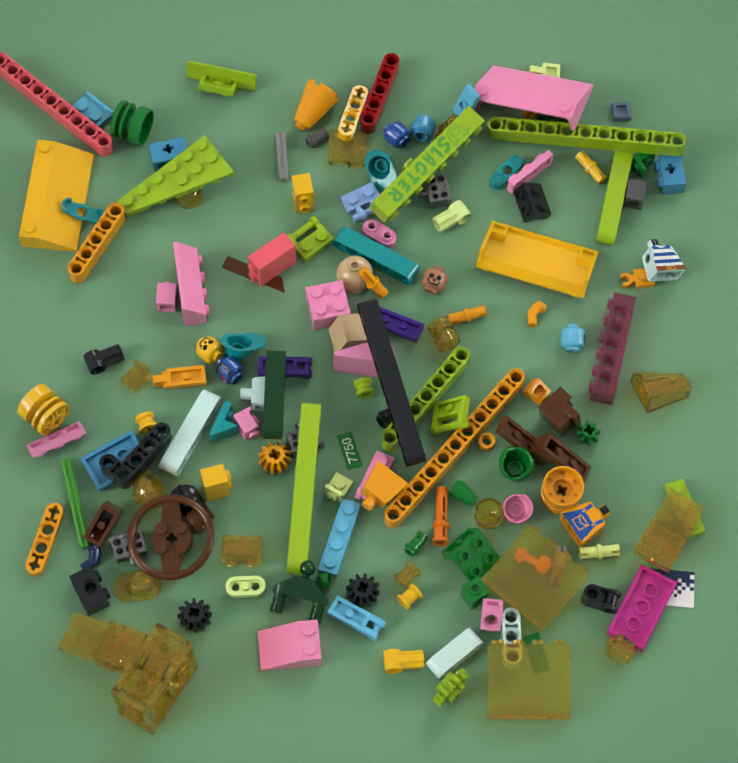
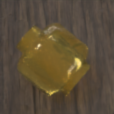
M622 634L616 635L615 638L610 636L604 645L607 647L606 655L618 664L628 663L636 652L634 643Z

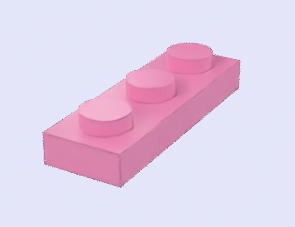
M547 150L544 154L540 153L535 158V161L531 164L527 163L518 174H513L508 179L507 190L513 194L523 182L528 183L552 164L554 154L550 150Z
M78 421L26 446L32 458L41 457L51 449L61 448L71 440L76 441L80 439L86 432L81 422Z

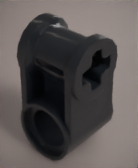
M590 584L585 587L581 595V602L587 607L601 610L608 614H616L618 611L616 608L618 598H621L622 594L615 589ZM587 593H593L596 598H589Z

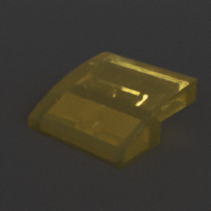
M329 130V165L347 164L348 167H365L367 133L355 131L352 140L342 141L337 136L338 130Z

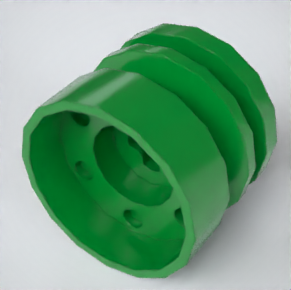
M120 101L112 117L110 135L115 138L119 137L121 140H125L128 137L130 143L139 146L144 145L152 129L154 111L143 106H139L136 109L134 103L129 104L128 101Z

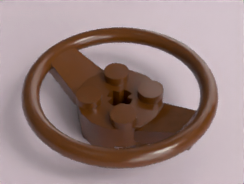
M175 494L159 496L145 503L133 516L127 533L128 550L136 566L145 574L160 580H178L195 573L209 558L214 544V527L207 511L195 500ZM180 503L194 509L202 518L206 528V544L202 554L196 562L181 571L183 557L192 550L194 541L191 531L183 522ZM160 504H163L161 523H158L155 527L152 543L156 552L161 556L162 572L149 567L139 556L135 545V533L140 520L150 509ZM174 536L177 541L171 544L168 540Z

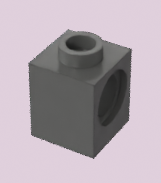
M640 179L628 180L623 207L642 209L647 182Z

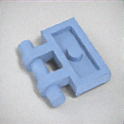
M370 182L341 196L340 202L348 215L356 212L355 215L351 216L355 223L359 220H366L367 216L374 214L369 208L365 210L362 208L371 205L380 194L374 184Z

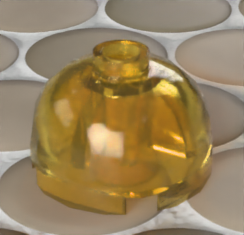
M152 469L141 473L133 484L134 493L132 498L136 504L141 506L156 497L167 495V491L158 475L153 476L151 474L153 472ZM163 504L157 505L152 509L161 508Z

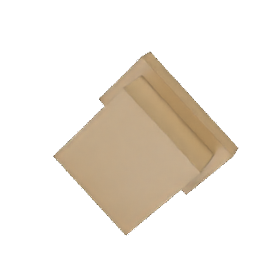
M359 314L338 315L328 329L334 351L367 343Z

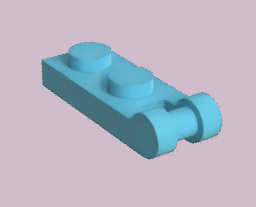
M338 595L327 612L329 616L361 632L373 641H377L379 631L384 629L386 625L384 620ZM369 622L374 624L372 629L366 627Z

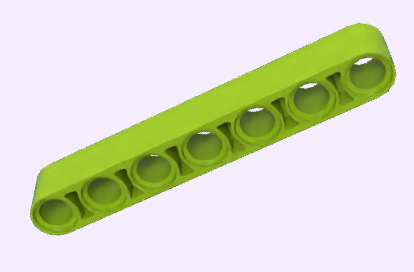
M615 151L596 242L614 245L633 152Z
M457 347L409 402L411 410L418 412L417 415H413L416 426L468 367L470 352L467 348ZM462 356L465 360H459L457 357ZM452 370L454 373L448 374L445 371ZM439 383V384H441L442 386H441V387H435L434 384ZM428 397L430 400L424 401L421 398ZM392 422L382 434L381 445L387 452H393L399 447ZM392 438V439H394L395 441L392 442V443H389V442L386 441V439Z

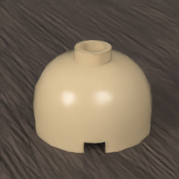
M349 256L340 262L336 272V281H343L345 292L359 294L367 288V283L358 274L359 270L363 267H366L373 274L372 266L365 258Z

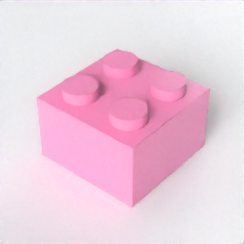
M342 280L305 287L306 301L314 330L329 328L338 315L351 314Z

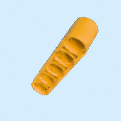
M112 203L107 207L70 261L68 272L72 282L78 284L86 280L126 220L124 207L120 203Z

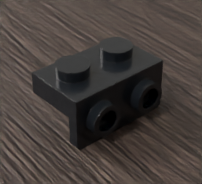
M523 182L514 191L524 223H528L532 218L548 219L552 215L541 184Z

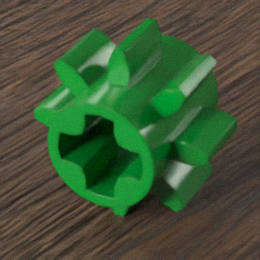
M586 421L584 425L579 424V431L576 433V437H580V444L585 443L590 446L593 441L597 443L601 430L596 429V423L592 424Z

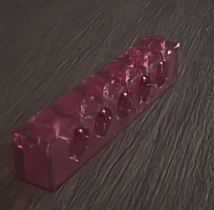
M614 292L613 298L608 299L606 309L610 311L609 315H605L603 326H606L605 332L601 331L599 339L602 347L597 348L595 359H599L598 365L594 364L591 375L595 376L594 382L590 381L588 393H591L590 400L609 405L613 404L636 301L634 296ZM615 313H620L622 316H616ZM612 329H615V330H617L619 333H614V332H612L611 330H612ZM607 346H613L615 349L611 350ZM604 363H610L612 366H605ZM604 379L608 381V383H602L600 380Z

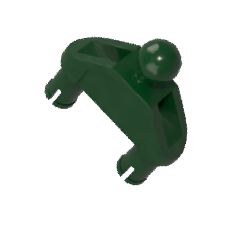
M306 560L301 563L300 571L302 576L295 575L273 586L274 597L270 611L282 614L286 596H294L312 601L313 606L308 620H315L316 616L318 624H321L324 607H327L329 604V599L317 581L309 579L316 569L312 561Z

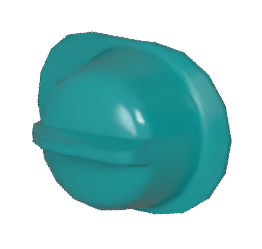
M373 150L366 155L364 165L370 180L379 192H383L397 178L394 161L391 156L380 150Z
M257 333L226 334L221 337V343L225 346V357L233 356L237 360H243L251 354L252 350L264 347L266 339Z

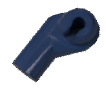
M91 544L88 547L89 558L80 565L82 570L89 566L94 568L101 562L102 550L95 544Z

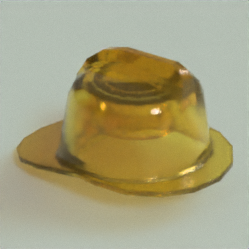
M139 569L128 571L118 576L114 582L113 589L115 595L122 601H142L155 598L161 591L162 583L160 579L151 577Z

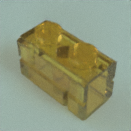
M222 535L221 561L226 565L236 566L237 563H245L248 567H255L257 564H262V536Z

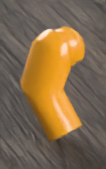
M542 301L535 302L528 309V327H536L537 315L546 311L547 306Z

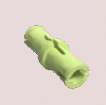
M596 544V546L579 547L580 560L589 558L600 560L603 557L620 556V552H618L620 551L619 544L602 546L601 544Z

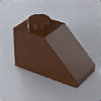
M108 500L102 503L83 538L101 547L116 526L124 510Z

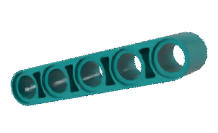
M343 226L332 241V244L342 252L350 256L365 258L373 268L406 285H411L420 271V266L414 261L348 227Z

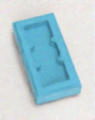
M470 84L464 87L453 109L457 116L468 106L474 110L481 97Z

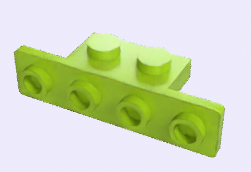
M190 60L186 64V77L200 80L198 90L233 97L237 88L255 91L256 74Z

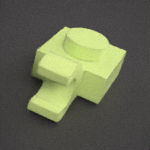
M542 63V67L530 66L529 72L560 78V64Z

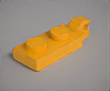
M204 365L170 368L163 371L162 375L152 376L153 387H163L164 389L207 385Z

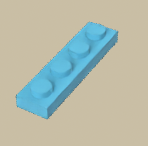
M342 498L318 567V572H329L330 576H338L361 508L360 503Z

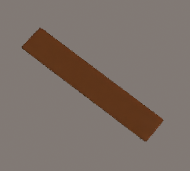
M227 256L222 268L250 279L248 264ZM276 276L264 284L285 293L282 277Z

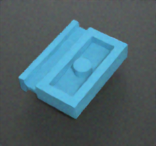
M88 91L84 97H81L72 105L100 128L114 114L113 110Z

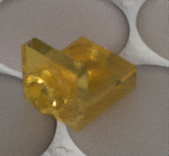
M136 359L134 367L120 378L121 382L133 393H136L151 379L150 368L144 362L140 363Z

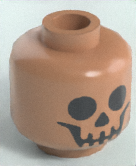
M434 266V268H428L425 271L421 282L425 292L438 295V293L444 291L449 278L444 273L445 269Z

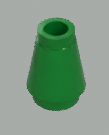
M459 479L449 490L452 497L470 507L478 499L467 484Z

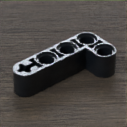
M157 423L123 461H120L112 454L103 455L99 460L102 474L122 489L130 488L171 442L172 435L169 425ZM149 446L154 447L151 451L145 450ZM136 460L141 461L139 465L132 464ZM106 464H114L111 468H105ZM122 475H128L127 479H119Z

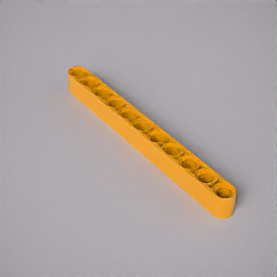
M514 368L506 374L467 418L469 422L468 428H458L391 502L384 514V523L387 527L394 529L403 523L518 394L525 380V374L521 369ZM512 378H517V379H519L520 381H519V382H514V381H512L511 379H512ZM505 391L508 395H501L499 392ZM488 405H494L496 408L490 409ZM481 418L484 422H477L475 419ZM467 431L470 432L472 435L466 436L463 433ZM457 445L460 447V449L454 450L451 448V446ZM445 459L448 462L443 464L440 463L438 460ZM431 472L434 473L436 476L431 478L428 477L426 474ZM420 486L423 490L415 491L413 488ZM407 500L411 504L406 506L403 505L401 502ZM391 514H395L398 516V518L392 520L388 516Z

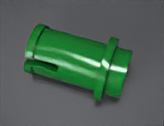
M421 531L417 532L410 543L405 544V552L412 557L419 554L418 550L428 540L425 533L421 535Z

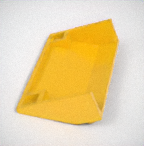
M37 140L19 232L22 247L77 252L83 221L65 214L61 209V205L65 198H72V201L78 204H86L94 154L56 141ZM79 208L77 213L83 217L85 209Z
M492 221L481 245L476 267L484 271H491L584 299L599 251Z

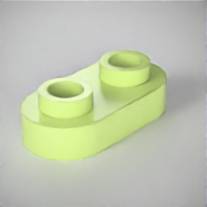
M235 576L227 580L225 587L227 594L232 598H249L263 595L266 590V583L260 576ZM254 585H258L260 587L258 590L252 589ZM238 586L239 590L233 591L232 588Z

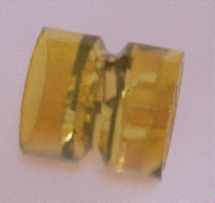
M447 316L432 321L427 327L431 337L435 339L434 343L439 352L449 351L461 341L456 330H453V324Z

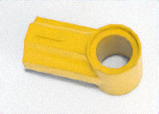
M388 649L383 652L385 673L395 674L403 670L424 668L423 650L401 651L400 649Z

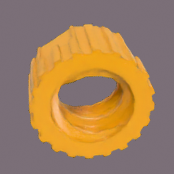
M488 432L482 433L478 439V447L483 451H491L496 442L494 435ZM488 439L491 441V444L487 446L483 443V440Z

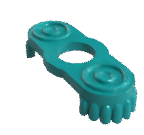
M513 155L506 162L500 164L498 170L491 176L489 181L493 189L500 190L503 188L508 179L513 174H516L520 168L524 167L522 157ZM504 167H510L512 169V173L506 175L502 172V169Z
M65 198L61 205V209L65 214L75 217L79 221H87L96 224L104 213L101 208L96 210L86 204H78L73 202L72 198ZM84 208L87 211V215L82 217L77 213V210Z

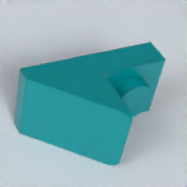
M224 402L209 433L211 442H216L239 433V426L231 423L234 415L232 403Z

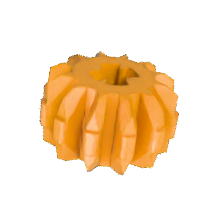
M278 441L275 445L269 442L268 447L263 446L262 452L258 454L260 458L259 465L264 466L263 470L265 472L270 470L272 475L275 471L281 474L282 469L287 470V464L291 463V458L289 457L291 452L286 450L285 444L279 446Z

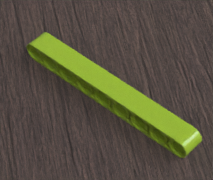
M302 402L287 574L302 575L300 565L309 558L321 420V404Z

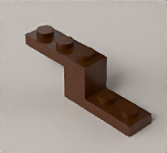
M508 415L502 417L496 433L513 447H522L529 451L534 459V464L540 466L552 461L557 466L571 467L582 476L583 482H585L591 466L551 433L535 438Z

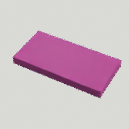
M641 564L606 634L643 652L678 582Z

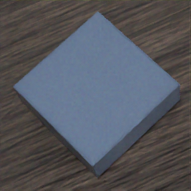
M629 102L611 103L613 122L631 121Z

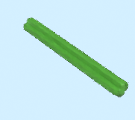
M66 457L61 459L60 462L81 549H85L91 544L90 541L83 538L87 531L72 461L71 458Z

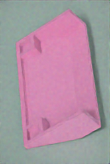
M493 65L476 84L475 90L481 97L475 107V111H479L482 102L565 118L569 121L571 130L575 131L594 86L589 83Z

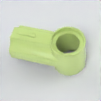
M457 200L449 206L448 210L433 217L432 221L437 231L443 232L457 223L459 225L466 223L472 214L461 200Z

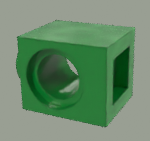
M477 576L461 586L460 595L472 610L482 604L483 598H488L489 591Z

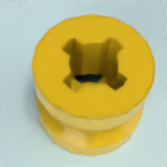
M143 412L135 417L136 423L140 426L138 428L140 434H148L157 424L153 420V412Z

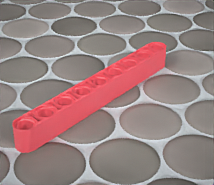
M0 52V63H2L0 64V77L96 153L104 157L113 153L112 139L109 134L13 59Z

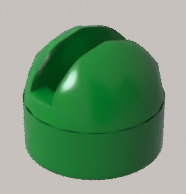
M329 572L320 573L316 577L317 583L321 588L327 589L331 587Z

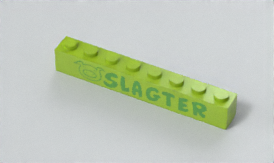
M468 106L371 203L369 209L384 223L388 219L392 221L399 214L397 210L401 206L405 208L411 202L410 197L413 194L417 196L423 190L422 185L425 182L429 184L435 178L434 173L437 170L441 172L447 166L446 161L449 158L453 160L459 153L458 149L461 146L465 148L471 141L470 137L473 134L477 136L483 129L481 125L485 120Z

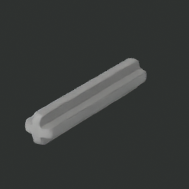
M277 132L279 181L282 182L289 179L285 132Z

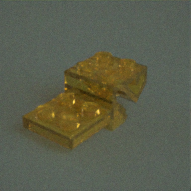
M670 488L633 554L669 573L705 507Z
M74 611L58 649L95 663L97 667L111 672L117 670L122 674L133 675L149 636L144 632L110 620L108 624Z

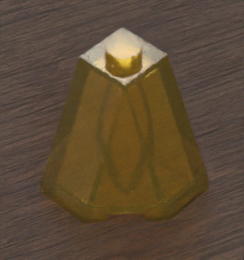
M635 372L631 378V383L646 413L688 398L692 389L689 380L685 379L683 374Z

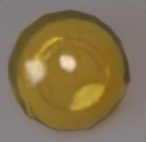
M200 189L179 198L175 197V199L183 208L193 209L203 201V192Z
M484 498L476 504L474 518L477 525L488 530L497 528L503 522L504 510L499 500Z

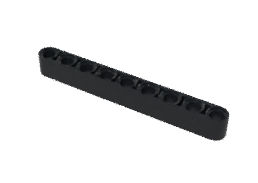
M374 298L357 303L358 313L405 465L409 467L426 462L424 449L378 301Z

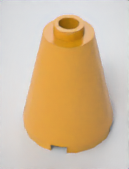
M314 79L307 81L294 118L295 127L301 131L310 130L339 100V97H336L337 94L323 83H320V85L315 84L316 80Z

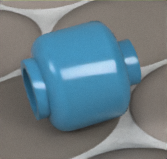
M419 115L412 123L411 135L419 142L429 141L433 137L436 123L427 115Z

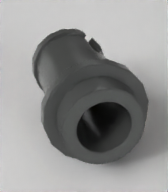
M323 128L313 135H307L305 142L309 148H315L317 144L329 139V134Z

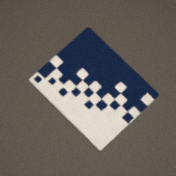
M652 569L678 582L666 606L694 608V572Z

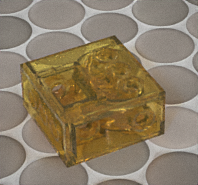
M157 623L110 691L118 714L153 735L198 668L193 643L162 624Z

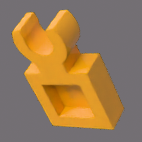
M645 268L634 269L632 275L629 273H622L620 275V280H628V282L622 284L624 289L631 287V285H635L636 289L651 288L655 285V281H648Z

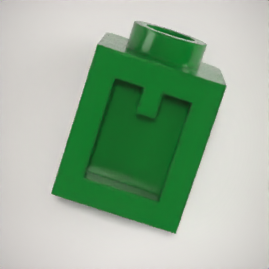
M639 153L635 155L631 165L634 173L638 174L640 178L645 177L646 167L654 162L656 154Z

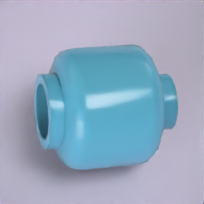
M568 324L567 328L561 330V347L566 352H580V349L585 347V330L579 328L578 324Z

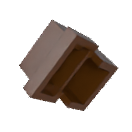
M560 386L538 409L540 416L562 437L572 427L575 430L578 429L581 420L579 413L572 407L573 404L569 401L572 397Z

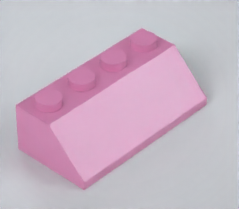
M173 242L184 326L207 323L206 316H210L209 306L204 304V299H207L206 288H202V283L205 282L204 271L200 272L199 266H203L202 255L197 254V248Z

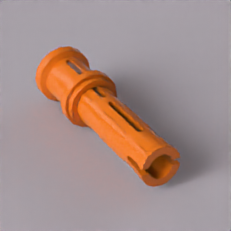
M439 486L436 488L435 521L432 524L434 529L432 544L441 547L449 545L448 530L450 529V524L447 521L448 488Z

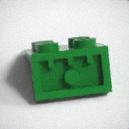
M470 527L441 552L445 559L453 560L468 581L477 576L481 579L501 560L479 529Z

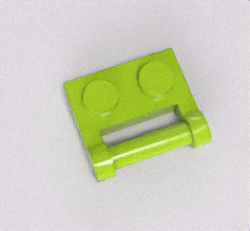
M316 216L309 218L306 224L292 234H287L296 245V253L305 262L332 244L334 237L323 227ZM313 227L316 229V231L297 243L296 239Z
M463 395L435 403L431 424L432 434L438 436L442 432L458 428H468L467 416L470 398ZM457 418V421L441 425L443 421Z

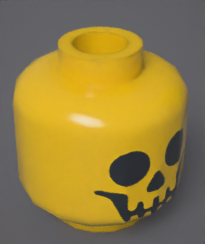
M212 336L203 337L196 344V354L207 364H214L224 356V346Z

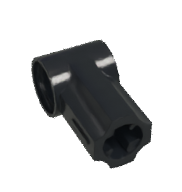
M119 344L101 351L97 349L90 350L83 356L92 375L99 374L106 367L125 360Z

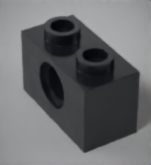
M89 566L69 576L88 616L110 606L108 599L111 596L106 587L102 588L100 582L103 580L98 570L94 571L92 566ZM90 587L96 588V591L93 593L86 592Z

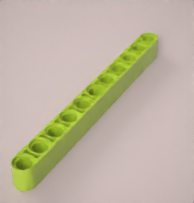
M492 117L487 122L489 137L499 141L667 156H681L686 151V137L679 132L577 124L574 131L571 130L569 123L507 117Z

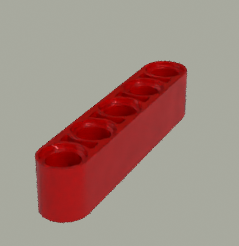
M388 53L384 56L361 113L360 129L365 134H372L376 130L398 75L400 59L395 53Z

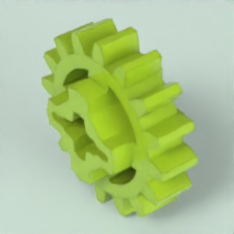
M463 668L455 674L451 672L447 674L437 685L438 692L432 701L438 707H441L447 701L450 703L454 702L466 689L464 683L470 674Z

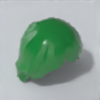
M510 446L500 454L499 468L506 479L517 482L531 476V473L534 471V459L525 448Z

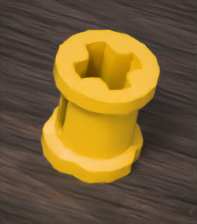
M411 583L409 589L402 595H397L396 598L402 607L409 610L411 608L410 605L417 599L423 598V595Z

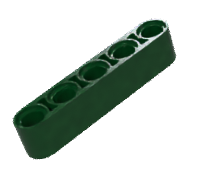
M266 351L263 439L283 438L286 351Z

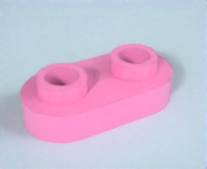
M373 219L364 222L362 229L364 236L387 248L395 245L396 233Z

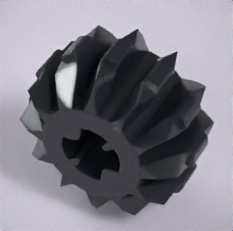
M366 573L363 574V578L356 574V580L350 578V585L346 586V591H348L347 598L352 599L351 603L353 604L359 602L360 608H362L363 603L369 607L370 601L376 602V596L380 595V591L377 589L379 583L374 582L373 576L367 579ZM360 588H364V591L366 589V592L362 593V590L360 591Z
M192 598V603L185 600L186 607L180 606L179 611L181 613L177 614L178 619L181 620L179 622L180 626H186L187 632L193 628L194 633H197V628L199 627L204 631V624L210 625L211 623L208 619L212 617V612L209 611L210 606L208 604L204 605V600L202 599L198 603H196L195 598ZM194 613L195 615H198V617L195 618L194 616H191V614Z

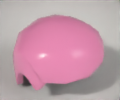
M525 494L509 496L504 501L502 507L504 517L511 523H524L532 515V501Z

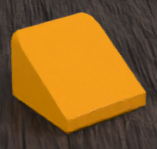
M540 378L532 379L522 391L526 397L538 405H541L551 392Z

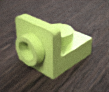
M336 472L330 483L325 485L324 494H326L328 499L332 501L337 500L341 503L342 498H345L352 487L353 481Z

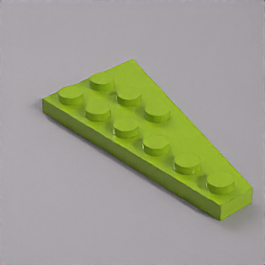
M204 135L117 200V202L124 207V212L129 217L148 210L150 206L158 203L161 205L166 203L168 199L173 197L179 198L200 190L207 184L212 182L214 184L221 181L220 179L228 176L231 178L236 176V174L206 135Z

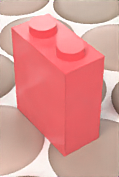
M285 232L248 256L249 278L253 283L257 282L260 287L296 263V245Z

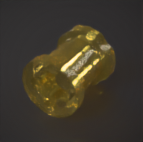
M407 562L406 567L400 573H396L394 577L401 586L407 588L409 583L415 577H419L421 573L413 563Z

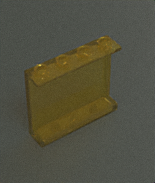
M526 524L525 529L487 574L485 573L481 581L544 633L589 578L587 572L589 570L581 563L576 565L572 561L573 557L565 550L559 551L556 548L557 544L549 537L547 539L543 538L540 535L542 531L536 526L532 525L530 527Z
M492 640V644H487V719L571 720L570 645H565V640H553V644H545V640H532V644H524V640H512V644H504V640Z

